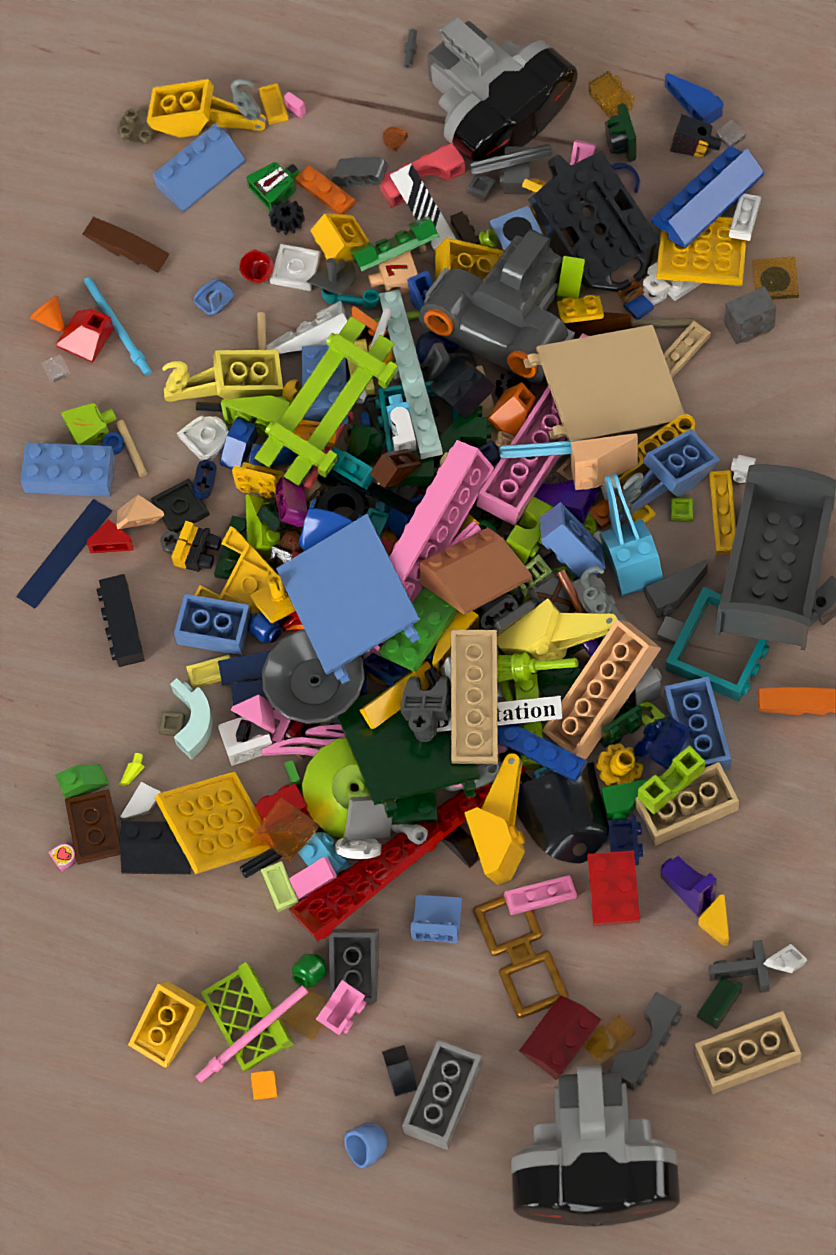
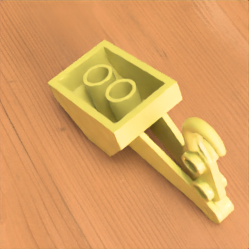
M215 350L213 354L214 367L190 377L188 372V365L182 361L169 362L162 368L163 371L169 368H176L170 374L166 387L163 389L164 399L167 402L215 395L223 399L269 395L275 397L283 391L278 350Z

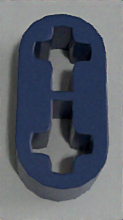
M210 460L200 461L196 469L192 493L199 499L208 498L213 489L217 467ZM204 468H205V469H208V475H207V476L203 475V474H204ZM201 483L205 484V490H200Z

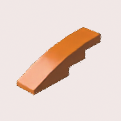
M779 687L759 688L757 690L758 711L794 716H801L803 713L826 715L828 712L836 713V689Z

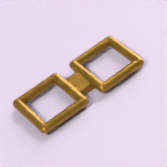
M501 896L475 906L473 912L491 955L497 956L508 952L512 964L500 968L499 975L517 1017L524 1018L552 1007L560 995L568 999L569 995L550 951H543L535 955L530 943L541 939L543 936L533 910L524 912L532 931L531 933L497 945L484 913L506 905L505 897ZM544 961L558 994L523 1007L510 974Z

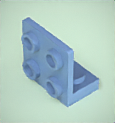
M417 895L414 922H411L412 940L458 943L462 899L458 897Z

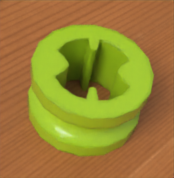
M493 229L480 232L479 240L482 246L494 248L498 245L497 235Z

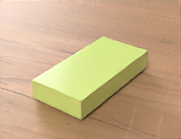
M282 861L261 869L277 912L292 907L299 902Z

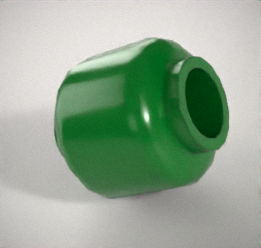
M307 953L302 955L292 967L294 982L300 987L302 985L305 988L315 987L326 974L323 958L317 954Z

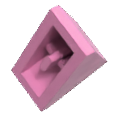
M257 695L232 707L231 711L274 734L273 708L266 698Z

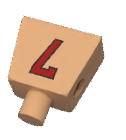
M410 250L378 264L379 272L368 275L371 288L384 285L386 292L400 289L401 294L409 293L408 278L417 275Z

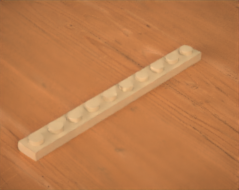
M695 321L688 326L663 354L672 378L711 337V332ZM571 456L556 471L557 476L565 482L573 480Z

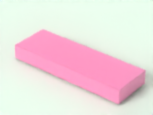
M567 875L505 891L504 897L510 914L514 915L576 899L577 893L571 876Z

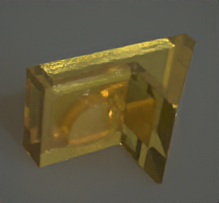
M618 1015L606 1027L601 1025L584 1047L601 1065L633 1037L635 1031Z

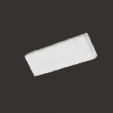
M743 194L739 198L729 237L750 241L761 203L760 196Z

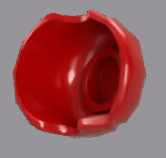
M251 250L245 253L240 260L239 269L241 275L250 282L264 283L273 274V261L264 252Z

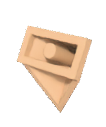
M138 494L117 510L116 526L117 529L154 524L164 516V513Z

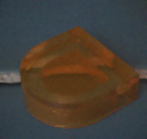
M389 127L383 133L384 144L395 152L408 138V133L398 127Z

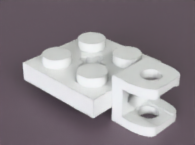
M658 262L648 268L647 273L649 276L643 281V286L645 287L641 293L655 305L666 299L667 295L676 301L703 283L656 279ZM651 293L652 295H656V296H655V297H650L648 294Z

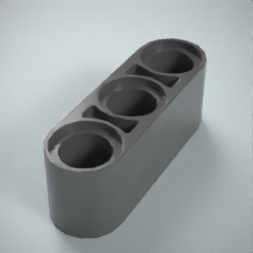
M379 157L342 158L338 160L331 180L343 187L380 185L387 171L388 163Z

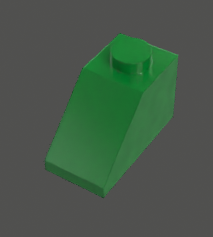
M646 779L601 788L602 800L608 821L620 822L625 820L626 817L631 816L636 808L638 789L647 782Z

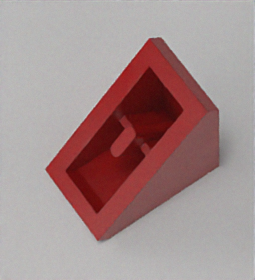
M109 519L87 540L90 554L134 551L131 537L121 529H117V526Z

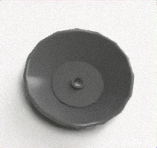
M305 629L298 630L282 638L268 653L262 670L263 691L271 706L287 719L306 724L327 722L345 713L359 697L365 680L363 659L361 656H358L344 665L350 681L342 684L340 680H337L334 671L328 675L325 673ZM314 679L319 680L316 684H312L311 682Z

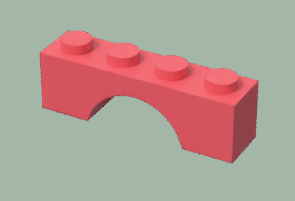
M452 144L443 145L438 150L425 154L412 162L420 178L434 175L449 181L466 173L465 161L457 148ZM406 163L393 172L385 173L380 184V190L391 208L404 203L405 200L390 175L411 163Z

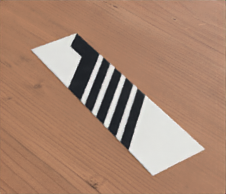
M412 163L392 173L390 177L415 219L419 220L428 216L432 220L439 234L438 238L429 241L434 251L446 237L456 239Z

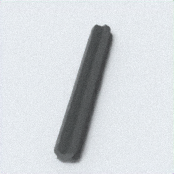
M550 144L474 161L470 163V169L472 174H478L551 157L553 154Z

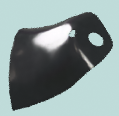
M594 762L587 763L577 782L553 772L519 784L516 813L532 839L548 855L564 862L581 864L587 861L588 854H595L606 842L609 826ZM573 828H578L580 832L573 834L572 830ZM578 843H584L587 847L586 852L580 856L573 853L574 846Z

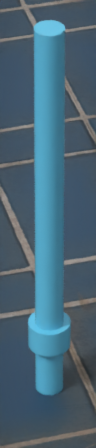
M87 277L83 281L103 313L111 318L113 328L131 354L130 358L135 365L139 366L145 376H149L152 370L145 361L146 357L141 350L137 349L91 277Z

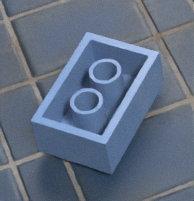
M561 502L540 517L541 541L547 549L551 548L562 564L566 563L570 572L575 578H581L584 571L593 566H598L602 569L606 568L603 545Z
M184 594L174 631L176 642L178 645L242 656L250 625L249 619L252 616L250 607L247 604Z

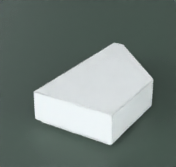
M790 944L769 957L764 965L792 973L802 967L807 962V959Z

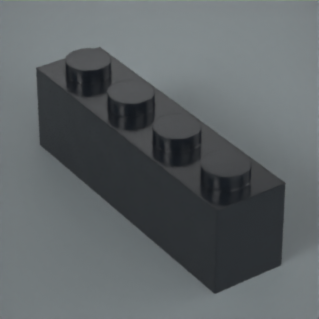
M125 574L100 579V588L96 590L99 602H104V608H101L103 620L108 621L109 627L105 628L108 641L112 640L113 647L109 648L112 661L117 660L119 667L145 661Z

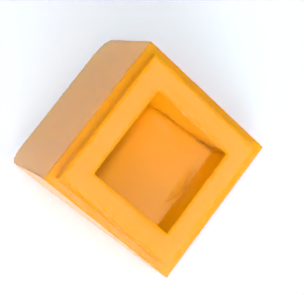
M273 1070L251 1073L254 1100L278 1098L276 1075Z

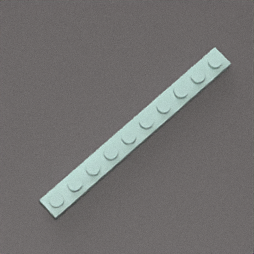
M400 289L379 293L382 311L385 308L392 310L387 330L390 341L395 343L392 349L396 364L398 365L405 399L409 404L410 418L421 459L443 455Z

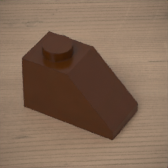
M409 449L384 453L370 474L375 478L378 485L388 488L397 486L417 470L422 463Z

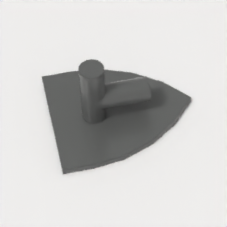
M329 258L327 259V268L314 274L307 280V283L342 296L355 280L353 262L346 263L343 259H340L335 264V259Z

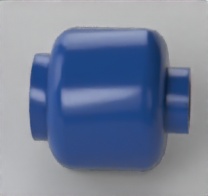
M262 612L254 613L249 619L250 634L264 644L275 642L282 633L281 621L278 620L271 624Z

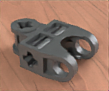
M412 676L408 679L403 692L400 711L405 720L409 721V727L420 742L431 741L437 734L438 721H449L451 682L448 676H441L439 682H436V685L427 691L421 690V680L418 676Z

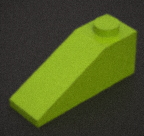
M563 256L556 303L564 298H579L585 259Z
M249 493L246 494L247 541L263 558L267 559L281 549L280 528L267 499Z

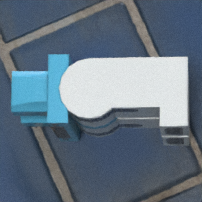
M401 394L389 396L390 406H386L389 428L392 429L394 451L409 449L410 452L417 450L416 439L410 418L408 402L403 403Z

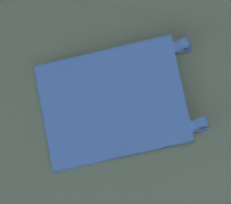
M368 514L276 568L325 673L328 675L334 671L337 680H340L342 684L350 681V677L344 669L345 664L400 631L404 630L407 638H410L412 643L420 639L418 632L414 628V623L419 621L420 618Z

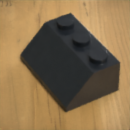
M121 822L120 855L122 874L190 875L191 865L168 822Z

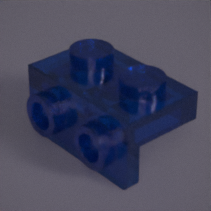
M631 815V819L608 820L610 852L634 850L635 865H639V857H643V844L638 843V835H642L641 821H636V815Z

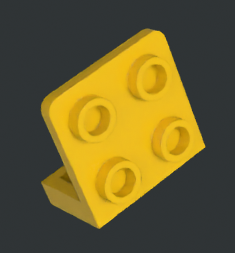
M587 295L584 298H564L562 301H557L558 317L563 323L604 318L600 296Z
M243 462L242 467L233 466L232 469L237 489L244 493H257L264 498H276L275 490L278 480L285 475L283 471Z

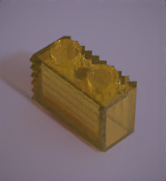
M607 71L589 82V94L609 118L618 115L619 104L625 103L628 112L633 109L634 97L629 90H624L622 82L617 75L613 76L610 71Z

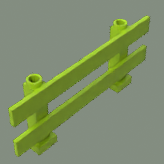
M352 316L339 334H330L326 341L329 349L278 423L270 422L265 430L269 437L254 457L257 461L270 468L284 446L298 454L284 475V478L298 487L313 465L318 467V474L325 478L327 477L338 459L336 453L329 450L326 454L323 450L373 376L378 378V385L386 389L398 372V365L391 361L388 365L383 363L395 343L384 336L379 335L368 353L354 345L366 325ZM345 357L358 365V368L309 440L305 441L293 432Z

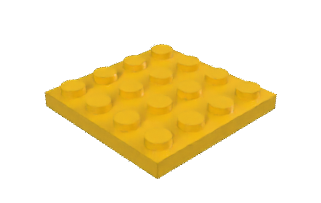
M718 217L686 248L671 241L669 233L661 229L656 279L742 286L746 240L729 237L733 218Z
M235 771L158 793L155 797L195 874L262 854L276 846Z

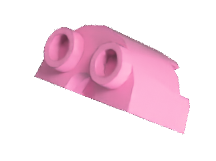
M342 980L316 1020L338 1035L341 1032L346 1034L354 1023L350 1020L354 1013L360 1014L367 1003L363 1000L365 995Z

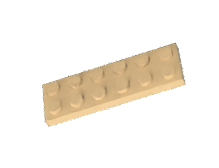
M451 630V764H497V630Z

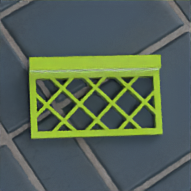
M247 962L238 966L239 969L201 992L229 1046L235 1043L232 1039L234 1028L244 1030L246 1033L251 1029L254 1016L264 1018L275 1009L253 967ZM240 977L243 982L241 991L229 990L232 981ZM216 990L224 992L221 1004L213 1003L209 995ZM228 993L239 995L236 1008L225 1006ZM243 997L253 1000L251 1012L240 1009ZM224 1009L235 1011L231 1024L223 1022L221 1019ZM239 1013L250 1015L247 1027L235 1025ZM279 1017L260 1033L257 1047L246 1045L235 1054V1057L242 1070L246 1072L282 1049H289L295 1044ZM265 1036L272 1037L277 1044L270 1050L262 1049ZM245 1048L256 1051L254 1059L245 1064L242 1058Z

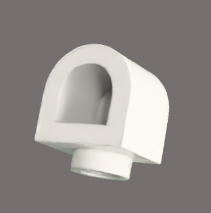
M738 455L737 459L733 458L731 471H734L733 480L738 483H746L748 468L750 465H756L757 459Z

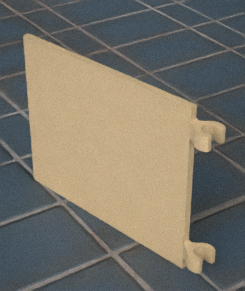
M653 324L537 346L538 354L527 355L528 359L523 360L526 368L542 365L563 425L552 427L553 431L548 432L551 440L564 436L567 437L568 441L595 439L668 424L678 416L685 414Z

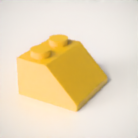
M324 213L310 230L315 237L316 243L320 245L325 253L326 259L333 258L335 263L340 259L346 262L352 260L350 250L370 242L353 215Z

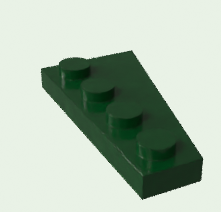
M435 790L397 799L395 801L397 816L392 817L391 825L437 822Z

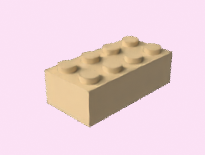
M720 762L706 767L699 777L654 815L636 797V809L654 846L734 813L739 808V800Z
M784 1011L695 1044L694 1049L712 1095L798 1063L801 1060L802 1054Z

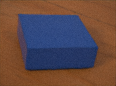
M640 291L623 303V307L635 319H641L654 309V305Z

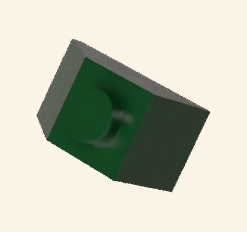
M353 425L347 453L369 465L381 454L386 432L373 427Z

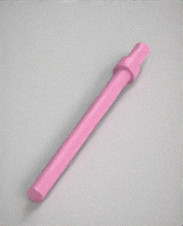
M302 985L218 1057L214 1056L208 1062L209 1065L196 1075L198 1081L202 1083L214 1072H219L224 1067V1063L305 996L308 990Z

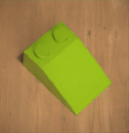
M271 395L223 399L221 401L225 423L233 425L236 418L256 425L258 435L267 438L269 434L265 433V430L270 422L278 423L291 405V402L286 398H277Z

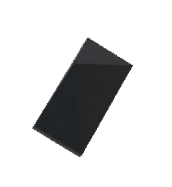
M460 826L441 840L469 868L480 860L473 838Z

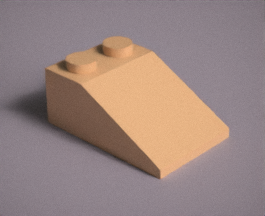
M637 433L571 442V471L575 490L597 488L603 485L602 482H605V476L616 473L618 476L636 466Z

